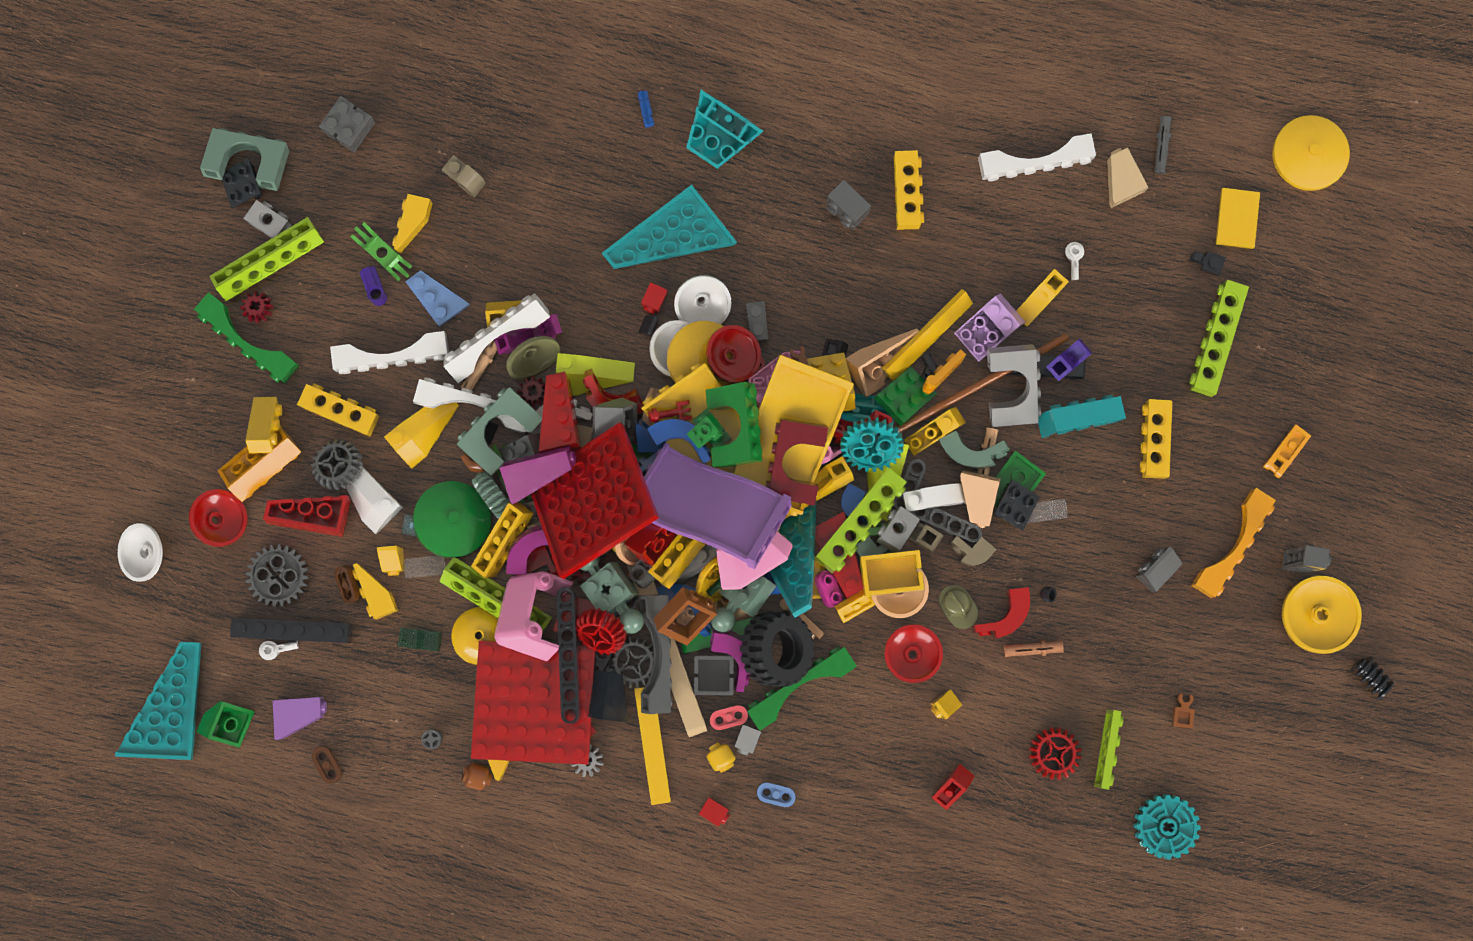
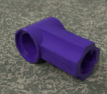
M375 266L362 269L359 273L367 291V297L375 306H382L387 301V294L383 289ZM376 292H381L379 298L373 299V295Z

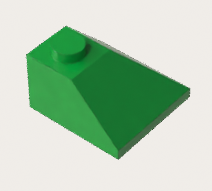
M219 701L204 713L196 732L207 739L240 748L255 711Z

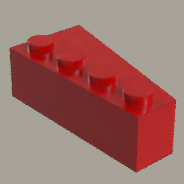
M566 372L546 376L539 444L540 453L570 446L571 451L574 452L581 448L571 382Z
M341 495L340 497L326 496L323 498L267 500L263 520L270 525L343 537L351 499L348 495Z
M844 512L816 526L815 543L819 551L822 550L846 520ZM846 532L845 538L848 541H852L850 533ZM840 547L833 548L834 555L842 556L843 551ZM855 553L851 557L849 555L846 556L843 560L846 564L839 572L837 570L833 572L845 599L863 590Z

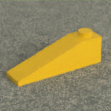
M448 403L433 409L423 407L384 437L412 469L428 456L432 446L440 437L439 435L449 423L459 405L457 403Z

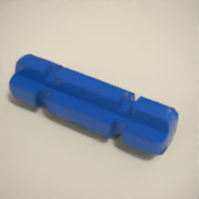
M646 90L638 92V99L641 101L639 103L642 117L644 118V127H653L654 120L650 101L648 100V92Z

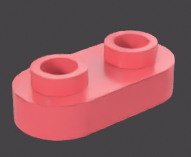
M739 705L718 710L712 713L710 724L716 730L742 725L748 719V712L743 706ZM737 711L742 713L740 719H736L734 716ZM721 716L723 723L718 724L716 718Z

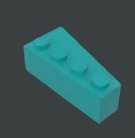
M1112 394L1103 396L1102 400L1097 401L1096 398L1084 400L1085 403L1081 404L1078 401L1067 403L1065 407H1061V404L1050 406V410L1042 413L1041 417H1038L1041 438L1049 437L1055 433L1057 435L1065 434L1066 432L1073 431L1075 428L1078 431L1090 428L1091 425L1097 427L1126 419L1121 396L1113 397Z

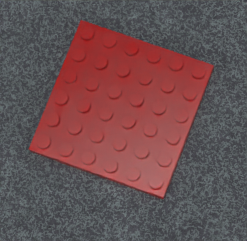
M620 422L575 451L576 462L570 471L531 493L557 573L562 579H565L659 519L625 427Z
M479 641L471 759L589 765L592 718L588 717L595 670L594 651L587 649V646H578L581 718L576 724H567L561 717L559 649L548 661H544L501 646L497 642ZM571 650L566 651L564 654L566 661H571L574 657ZM568 670L565 673V679L571 681L574 678V672ZM568 690L565 695L566 699L572 701L575 698V692ZM569 710L566 713L567 719L569 721L574 720L576 712Z

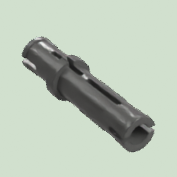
M1160 116L1159 132L1156 133V138L1158 139L1154 169L1156 174H1166L1169 139L1172 136L1170 133L1172 117Z

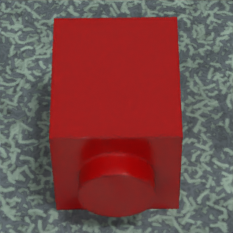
M650 282L641 301V306L644 307L643 310L650 314H654V312L659 314L668 296V290Z
M708 797L699 812L700 816L718 827L721 823L724 825L730 816L727 813L729 809L711 797Z

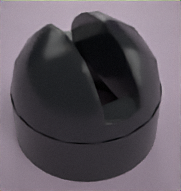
M1049 586L1043 587L1040 591L1042 600L1051 603L1055 601L1057 596L1056 589Z

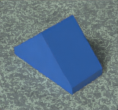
M641 418L636 424L638 453L657 452L660 448H663L665 443L656 447L647 431V428L650 426Z

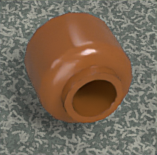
M477 763L465 766L462 774V781H464L465 787L479 791L483 790L486 785L489 786L492 779V774H489V768Z

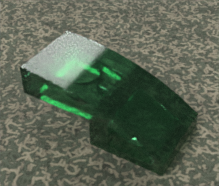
M400 628L398 647L440 652L442 633Z

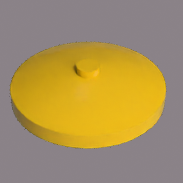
M1308 115L1290 121L1281 129L1274 141L1272 154L1275 168L1287 183L1298 189L1315 191L1332 185L1343 175L1349 162L1350 150L1345 134L1335 123L1320 116Z
M697 321L682 327L673 336L667 350V367L673 381L683 373L685 376L692 372L690 368L700 362L701 365L704 363L707 365L721 387L734 384L724 381L715 375L706 357V347L709 338L716 330L724 326L712 321ZM727 353V358L731 359V355Z
M1315 576L1300 581L1288 592L1283 603L1282 621L1288 636L1296 645L1312 653H1333L1345 648L1356 637L1361 625V607L1355 593L1345 583L1333 577Z

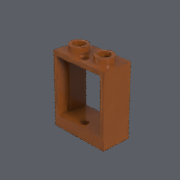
M683 587L653 618L657 631L688 645L717 615L714 607L715 604L710 598H705L696 591ZM688 605L700 610L686 626L674 621Z

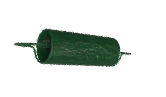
M720 578L706 590L709 594L708 596H712L721 587Z

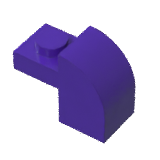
M1078 339L1046 367L1060 381L1090 356L1092 352L1081 339Z

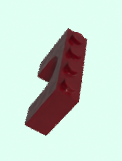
M781 418L780 423L776 422L774 434H777L778 437L777 442H773L771 453L775 454L774 461L769 462L768 473H771V479L766 481L765 487L782 496L783 494L790 496L791 502L815 505L818 484L792 479L785 473L782 467V460L786 451L797 444L825 447L828 426Z

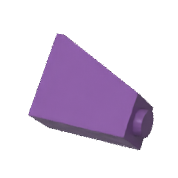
M323 697L273 701L274 739H284L323 718L324 713L327 712V703Z

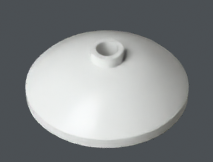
M707 275L695 276L685 281L677 290L674 308L680 321L688 323L712 321L721 325L729 315L731 296L727 287L717 278ZM704 297V300L699 302L698 298Z
M674 320L661 325L654 332L650 341V356L654 365L660 372L669 377L671 376L667 367L668 346L673 336L682 327L690 324L685 321Z
M143 523L133 524L123 532L120 538L118 561L122 571L129 579L138 582L151 579L159 570L162 562V543L157 532L151 526Z

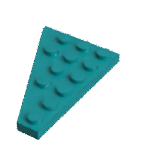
M690 185L602 252V255L613 269L734 246L737 244V241L695 188Z
M817 501L815 505L805 507L802 515H791L784 519L778 533L792 543V549L788 560L769 571L795 618L812 608Z
M179 643L165 671L160 675L153 687L152 693L146 699L145 705L133 721L129 732L123 738L121 746L115 752V757L193 760L202 643Z

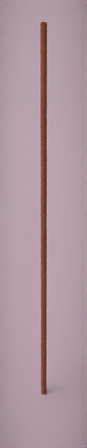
M1065 333L1036 350H1039L1041 356L1068 341L1069 338ZM1013 370L994 372L908 419L903 425L895 427H898L900 433Z

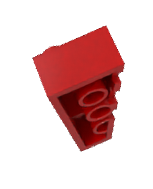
M651 523L630 536L624 545L638 559L652 567L678 534Z

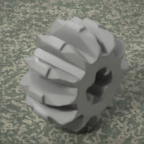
M590 744L589 758H592L590 766L571 764V767L578 765L579 768L576 769V774L581 769L583 770L582 777L586 776L587 771L591 777L594 776L592 769L600 772L596 765L604 764V762L598 761V758H602L603 754L597 756L595 754L599 751V748L596 747L594 751H591L592 744Z

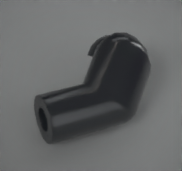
M930 353L921 357L926 365L922 373V378L925 381L929 375H935L934 372L938 368Z

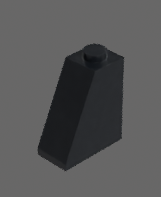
M603 668V671L595 670L588 717L628 723L623 675L615 673V669Z

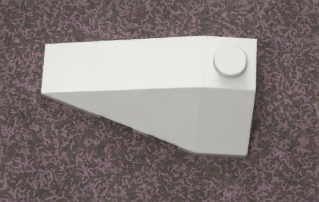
M360 466L359 468L362 472L357 473L358 479L354 478L352 480L353 485L347 483V491L361 520L377 534L403 506L363 466Z

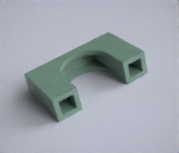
M212 128L200 166L204 177L223 180L229 159L240 151L249 150L261 156V163L256 176L259 188L278 191L289 155L286 142L280 139H266L260 135L251 136L244 132H230L224 128Z
M511 387L508 389L503 388L497 395L499 399L494 404L490 402L484 409L486 413L481 418L477 416L470 424L472 428L468 432L463 431L457 438L459 440L457 445L491 476L500 468L505 460L486 441L485 430L488 423L499 415H508L515 418L532 433L542 422V416Z

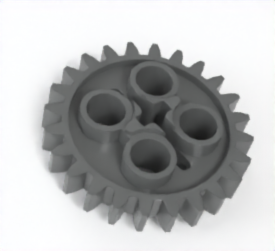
M278 544L277 549L274 545H270V551L263 547V554L256 552L258 558H251L254 564L247 565L251 572L245 573L251 578L246 580V583H252L248 590H255L252 596H260L258 602L265 600V605L267 606L272 602L273 607H277L278 602L282 607H285V601L293 604L292 598L299 600L297 593H305L301 588L302 586L308 587L304 580L310 579V577L305 576L309 569L303 568L307 561H300L303 555L295 556L297 550L293 549L290 552L289 546H286L283 550L281 544ZM278 557H281L283 560L280 567L275 565V560ZM267 562L270 564V566L273 568V570H274L275 572H279V573H280V574H279V577H280L285 583H287V585L289 586V589H286L285 585L283 584V582H282L281 580H279V579H274V578L276 577V574H275L271 569H269V568L267 567V565H266ZM263 570L268 572V577L265 580L260 578V573ZM293 571L295 573V579L292 582H289L287 579V575L289 574V572ZM278 584L280 592L275 595L272 589L274 585Z

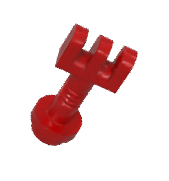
M690 401L675 402L676 408L671 410L657 411L656 408H652L651 411H648L649 422L656 424L659 422V419L678 416L679 420H691L692 415L684 416V413L691 412V408L683 409L682 406L690 404Z

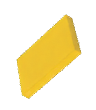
M1229 188L1221 189L1216 234L1217 245L1255 248L1260 192Z

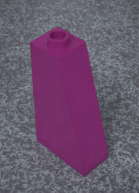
M570 446L504 462L499 469L511 504L520 501L570 471L576 462V455L574 451H571Z

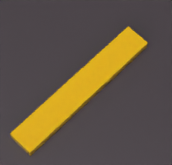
M961 289L882 367L892 382L904 373L973 304L966 291Z
M642 687L634 690L651 805L671 802L659 718L658 714L649 715L641 713V692L644 689Z

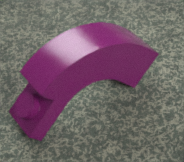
M552 314L535 328L512 330L495 338L494 341L499 355L508 354L527 339L536 336H548L555 339L556 335L560 334L562 330L557 314Z
M541 525L525 530L513 541L507 555L506 574L526 575V564L529 554L539 546L548 545Z
M712 628L711 651L729 654L737 661L735 690L736 692H744V687L748 686L750 673L745 671V664L741 662L740 658L742 656V652H740V646H742L741 636L732 630L719 632Z

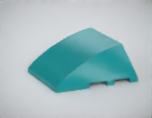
M701 89L686 148L718 169L764 131L752 121Z

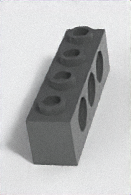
M1305 545L1285 550L1282 570L1309 573L1327 569V566L1331 563L1330 549Z

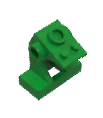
M705 409L692 420L696 426L687 433L698 449L707 442H710L713 447L725 445L732 439L708 409Z

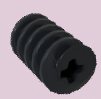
M1369 656L1355 663L1350 670H1358L1355 674L1356 677L1363 675L1360 682L1368 681L1366 688L1373 687L1371 694L1378 693L1379 695L1376 700H1379L1390 692L1394 686V681H1388L1389 676L1387 674L1383 675L1384 670L1382 668L1377 669L1378 663H1372L1374 659L1372 656Z

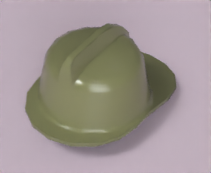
M958 585L945 587L939 596V604L948 620L959 629L972 627L978 618V609L968 592Z

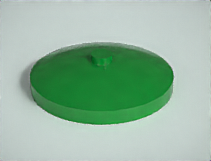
M446 481L433 485L419 498L413 513V526L417 538L427 550L441 557L459 558L471 554L485 541L491 526V514L489 507L475 488L462 482Z

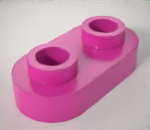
M829 571L818 572L815 576V585L823 603L827 607L833 608L843 600L841 590L833 573Z

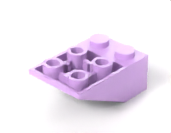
M1000 293L991 299L954 334L979 362L987 355V348L997 347L1022 326L1025 321Z

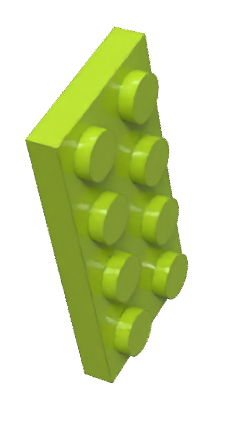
M1106 710L1094 787L1109 790V786L1113 785L1114 774H1112V768L1117 763L1115 749L1120 744L1118 731L1119 727L1123 725L1122 711Z

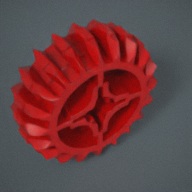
M592 607L590 610L586 609L576 620L577 640L581 641V645H586L587 649H592L594 653L597 651L601 655L603 653L609 655L610 653L615 654L616 651L622 648L627 635L624 630V624L620 623V618L614 617V613L610 614L607 610L602 611L601 608L596 610Z
M1049 727V734L1043 729V737L1040 734L1035 735L1038 742L1031 740V743L1036 745L1035 748L1029 747V751H1034V755H1029V758H1035L1036 760L1031 765H1039L1035 771L1039 773L1043 770L1042 777H1046L1049 773V779L1051 780L1054 779L1055 774L1058 780H1061V773L1064 777H1069L1067 770L1074 773L1075 770L1072 768V765L1079 767V763L1075 762V759L1082 758V756L1076 755V752L1082 751L1081 748H1075L1079 741L1072 742L1075 735L1071 734L1067 737V729L1062 734L1061 727H1057L1056 732H1054L1053 727ZM1059 737L1067 744L1058 747L1051 738ZM1046 741L1047 752L1040 757L1041 746ZM1052 749L1061 750L1057 754L1059 755L1057 758L1051 756ZM1070 749L1069 760L1064 765L1063 755ZM1053 760L1059 769H1049L1043 763Z

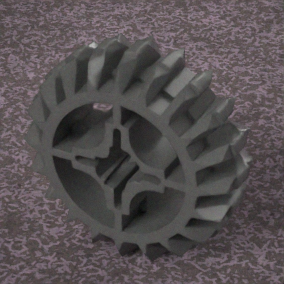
M335 439L334 442L328 441L327 446L321 444L322 450H316L318 455L312 457L316 461L311 464L312 468H314L312 473L315 476V480L329 490H333V488L340 490L341 487L347 489V483L353 485L352 480L354 478L358 479L357 473L362 472L359 467L364 465L361 461L363 457L359 453V449L353 443L343 439L341 441ZM342 452H347L349 456L348 460L344 458ZM326 470H330L332 477L327 476Z
M629 636V643L625 641L622 648L615 653V657L609 659V661H614V664L608 665V668H615V673L622 674L625 670L633 669L639 678L631 679L623 675L624 686L626 682H629V688L633 687V683H636V687L640 688L639 682L642 681L643 685L646 686L647 682L645 679H649L651 675L654 650L651 651L650 648L653 647V643L646 646L647 639L644 638L642 643H639V636H636L635 642ZM630 647H641L647 653L636 656ZM625 650L627 662L619 667V656ZM629 653L634 659H640L643 657V659L639 660V663H637L639 664V672L637 668H635L634 666H628L625 668V666L629 665V661L631 659ZM650 658L649 670L644 675L641 664Z

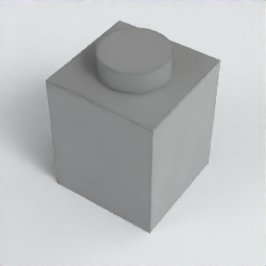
M742 725L734 746L738 748L737 752L747 756L748 753L753 754L761 731Z

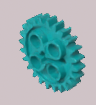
M868 417L867 422L861 418L860 424L854 421L853 427L847 426V431H843V437H841L840 450L842 451V456L846 457V463L851 462V467L858 465V470L864 467L865 472H868L869 468L876 472V468H879L881 471H883V466L890 468V462L896 464V458H901L904 442L902 433H899L898 427L893 428L892 422L887 425L886 419L879 422L878 417L875 421Z

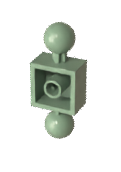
M598 557L580 568L583 571H589L592 575L580 587L596 610L601 608L602 611L607 610L610 614L618 612L620 623L624 624L626 633L633 634L640 631L644 624L643 615L640 611L627 606V603L635 598L639 592L618 562H609L603 568H600L598 565L600 558Z
M762 575L742 589L723 590L720 587L717 592L727 598L729 602L725 607L715 609L717 615L710 621L712 627L719 632L731 630L735 624L734 613L738 608L754 617L776 585Z

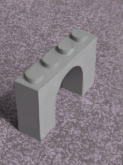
M1033 344L987 348V362L990 372L1013 370L1022 373L1026 377L1025 390L1017 399L989 403V421L992 427L1038 423V417H1041V407L1038 405L1041 391L1040 387H1037V380H1040V370L1037 369V362H1040L1039 350H1036Z

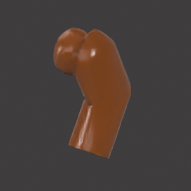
M467 453L461 457L471 472L482 473L485 471Z

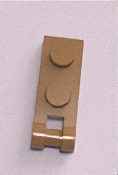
M782 599L779 603L780 609L791 612L785 600ZM804 613L799 615L802 619L801 621H805L808 625L807 629L813 635L811 638L814 639L816 637L819 640L824 633Z

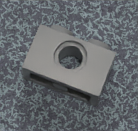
M256 200L243 218L271 239L291 227V224L288 222L289 217L280 211L278 214L272 211L273 207L265 201L260 203ZM272 216V222L265 224V219Z
M902 506L897 510L893 509L887 517L890 521L886 526L883 524L877 533L879 538L876 542L892 553H897L901 550L920 520ZM893 525L899 527L900 533H896L893 530Z

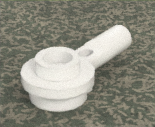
M1072 242L1067 245L1065 254L1068 260L1071 261V280H1079V260L1084 255V248L1080 243Z
M266 641L260 645L259 654L265 660H272L280 652L298 649V642L294 641L278 645L273 641Z

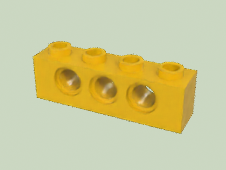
M918 150L895 151L893 158L897 230L919 229L921 223H924V212H920V205H923V193L919 192V186H922V175H919L918 170L922 164L921 156H918ZM905 168H910L913 171V174L906 175L903 172V170ZM912 187L914 192L908 194L904 191V188ZM912 205L915 211L908 212L905 206Z
M315 383L312 386L306 384L297 403L299 407L371 437L380 417L375 413V409L365 406V408L359 407L358 402L350 398L345 401L336 392H324V388ZM325 397L326 403L323 406H318L319 398ZM342 404L343 411L337 414L335 408L337 405ZM355 412H360V419L357 421H353V414Z
M1149 399L1142 406V415L1145 416V423H1142L1141 433L1144 434V442L1141 443L1140 449L1141 453H1143V461L1140 462V472H1143L1142 477L1166 479L1170 476L1172 401ZM1153 415L1160 418L1159 425L1153 423ZM1152 434L1159 437L1160 441L1158 444L1152 441ZM1152 453L1158 455V463L1151 460Z
M509 502L471 567L484 578L497 577L507 560L510 546L524 531L534 513L521 502L514 504Z

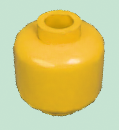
M718 742L709 748L710 752L706 757L714 771L723 773L734 766L735 756L727 744L720 745Z

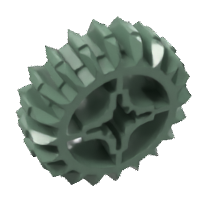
M483 471L472 479V484L489 509L499 519L510 501L493 477L486 471Z

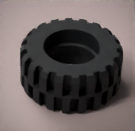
M791 612L760 613L757 617L752 618L749 622L750 624H747L745 627V634H742L740 640L742 641V646H740L742 656L740 658L741 662L745 664V671L750 673V678L757 681L758 684L766 686H792L801 681V677H805L808 673L807 669L813 663L811 659L814 657V641L811 639V636H813L811 631L807 629L808 625L805 621H801V617L797 616L795 618ZM776 634L780 636L783 645L782 657L778 664L775 663L772 656V642Z

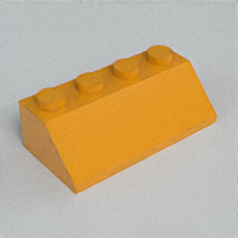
M281 426L276 431L277 445H274L273 453H249L246 446L217 470L227 488L241 502L251 497L259 487L265 485L272 476L279 473L285 465L296 459L298 454L301 453L296 443Z

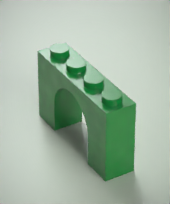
M741 382L706 390L707 409L719 411L734 408L741 420L740 433L735 441L728 445L711 448L712 466L715 468H728L762 461L761 431L758 420L759 410L757 408L755 383Z

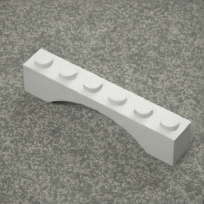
M1092 134L1072 137L1060 150L1044 157L1032 159L1017 158L997 150L980 153L978 161L982 180L995 181L1002 176L1013 178L1019 173L1029 175L1041 169L1043 171H1051L1055 169L1054 167L1058 166L1068 168L1073 166L1074 163H1080V165L1088 164L1094 159L1096 153Z
M535 293L524 297L518 306L509 308L503 317L494 319L489 327L485 330H479L474 338L465 340L456 351L447 353L444 357L445 369L458 383L474 372L479 355L490 342L512 330L537 327L550 317L548 308Z
M445 331L426 333L412 346L390 354L367 353L350 344L330 347L333 370L339 372V374L351 373L350 370L358 369V372L369 371L371 367L386 369L388 365L396 364L398 367L406 366L407 362L422 364L426 363V360L429 359L443 361L446 354L449 353L448 338Z
M430 378L419 379L413 400L414 404L432 409L443 404L460 402L474 404L485 409L490 402L493 404L496 402V400L491 399L492 396L483 393H480V396L474 395L472 390L462 388L460 391L454 389V385L443 383V385L435 384L436 381ZM508 415L497 416L506 429L522 434L526 433V428L515 418Z

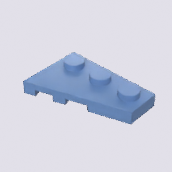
M421 270L405 281L439 327H442L470 306L468 302Z

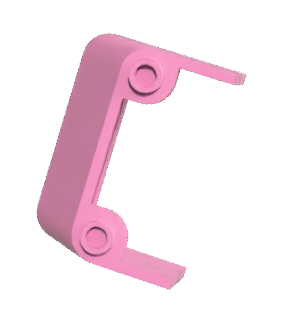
M547 572L512 576L506 584L494 634L496 642L501 646L548 661L559 649V645L542 640V628L539 624L530 621L536 589L557 596V592L561 588H570L573 582Z

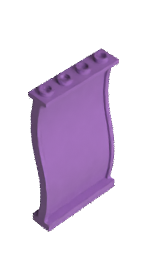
M665 443L663 448L657 451L656 459L653 464H649L644 476L659 519L652 523L673 533L718 548L747 563L748 567L755 570L792 507L791 497L786 494L782 496L742 476L700 463L670 448L669 444Z

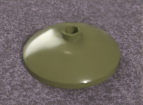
M536 336L525 340L508 357L506 369L509 375L515 379L524 380L525 377L530 379L532 376L536 377L542 374L557 360V355L560 353L559 344L554 338L548 336Z

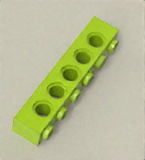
M307 217L209 277L216 290L225 301H228L324 243L316 227Z
M1226 280L1223 284L1219 285L1216 293L1219 297L1211 309V313H1213L1212 320L1209 319L1206 325L1208 333L1206 338L1202 339L1200 348H1202L1201 356L1198 355L1195 361L1197 369L1195 373H1192L1189 384H1192L1190 390L1210 397L1217 394L1249 286ZM1225 298H1229L1232 301V306L1226 305ZM1224 316L1227 319V324H1222L1219 317ZM1214 334L1221 336V342H1217L1214 339ZM1209 351L1216 354V360L1209 358ZM1204 369L1210 371V378H1206L1203 375Z
M888 468L814 559L829 572L833 573L835 570L839 572L846 564L843 561L846 556L849 555L851 557L858 549L855 545L859 540L864 542L870 534L868 529L872 525L874 527L877 526L882 519L880 517L881 513L890 510L894 505L892 500L895 496L900 497L906 490L904 485L907 482L892 469ZM882 488H888L891 495L889 497L884 496L881 492ZM871 502L877 503L879 510L876 512L872 511L869 504ZM858 517L865 518L867 525L860 526L857 522ZM852 532L855 536L854 541H848L845 538V533ZM840 547L843 551L842 556L834 555L833 548Z
M453 557L443 570L440 582L499 618L506 588L490 578H484L472 567ZM533 606L530 621L540 625L543 636L548 629L552 617Z

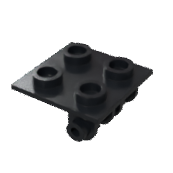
M250 159L235 165L224 173L222 181L231 209L252 198H255V200L262 198L263 192L256 181L257 175Z
M1011 479L1010 483L1006 485L1007 488L1004 494L1001 495L1002 499H999L1000 503L993 510L994 516L1002 518L1023 531L1040 497Z

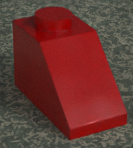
M959 764L934 793L932 799L947 810L968 789L975 775Z

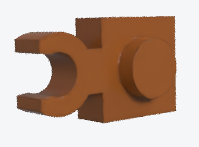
M1178 694L1177 701L1180 707H1174L1172 726L1193 729L1195 709H1189L1194 700L1193 695H1189L1188 701L1184 702L1182 700L1183 694Z

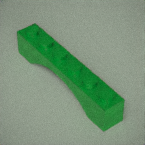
M208 292L194 310L198 313L197 318L205 324L210 322L213 325L211 327L213 331L218 335L222 333L226 335V341L233 347L238 345L242 349L240 352L248 359L253 357L256 360L255 365L263 371L265 369L271 372L269 376L276 382L281 380L286 384L300 367L282 351L263 350L247 343L234 328L229 316L228 307Z
M838 646L829 652L831 656L825 660L821 657L813 662L814 667L810 670L807 669L808 673L805 677H801L802 679L792 686H782L777 692L773 689L764 695L766 699L759 702L756 700L748 705L750 709L747 712L759 731L776 721L784 701L800 685L820 677H842L856 668L857 665L845 647L840 649Z

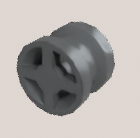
M435 729L425 731L421 737L422 745L427 749L438 748L443 741L442 734Z

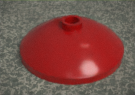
M727 325L716 330L709 338L706 347V357L715 375L724 381L738 383L749 379L756 373L761 362V349L757 339L749 330L738 325ZM727 353L731 355V359L727 358Z
M221 489L209 490L199 495L192 503L189 510V524L194 535L203 543L214 547H224L234 543L243 535L247 526V512L243 503L233 493ZM213 517L217 519V524L212 522Z
M906 625L897 629L889 637L884 651L885 662L890 672L896 678L908 683L924 682L933 677L941 666L943 659L942 645L939 638L930 629L921 625ZM911 650L916 652V656L914 658H911L909 656V652Z

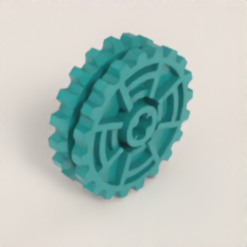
M1163 794L1162 798L1155 795L1153 800H1145V806L1140 805L1138 808L1140 813L1135 814L1134 817L1137 819V823L1133 824V828L1137 829L1135 837L1140 839V846L1146 847V852L1154 853V856L1158 858L1163 856L1164 859L1171 860L1172 856L1177 859L1181 858V853L1186 855L1189 853V847H1195L1194 840L1199 839L1197 830H1201V826L1197 825L1199 817L1193 814L1195 809L1188 806L1189 802L1180 800L1178 796L1172 795L1171 797L1168 794ZM1164 823L1171 825L1168 826L1170 828L1169 831L1163 830V827H1165L1163 826Z

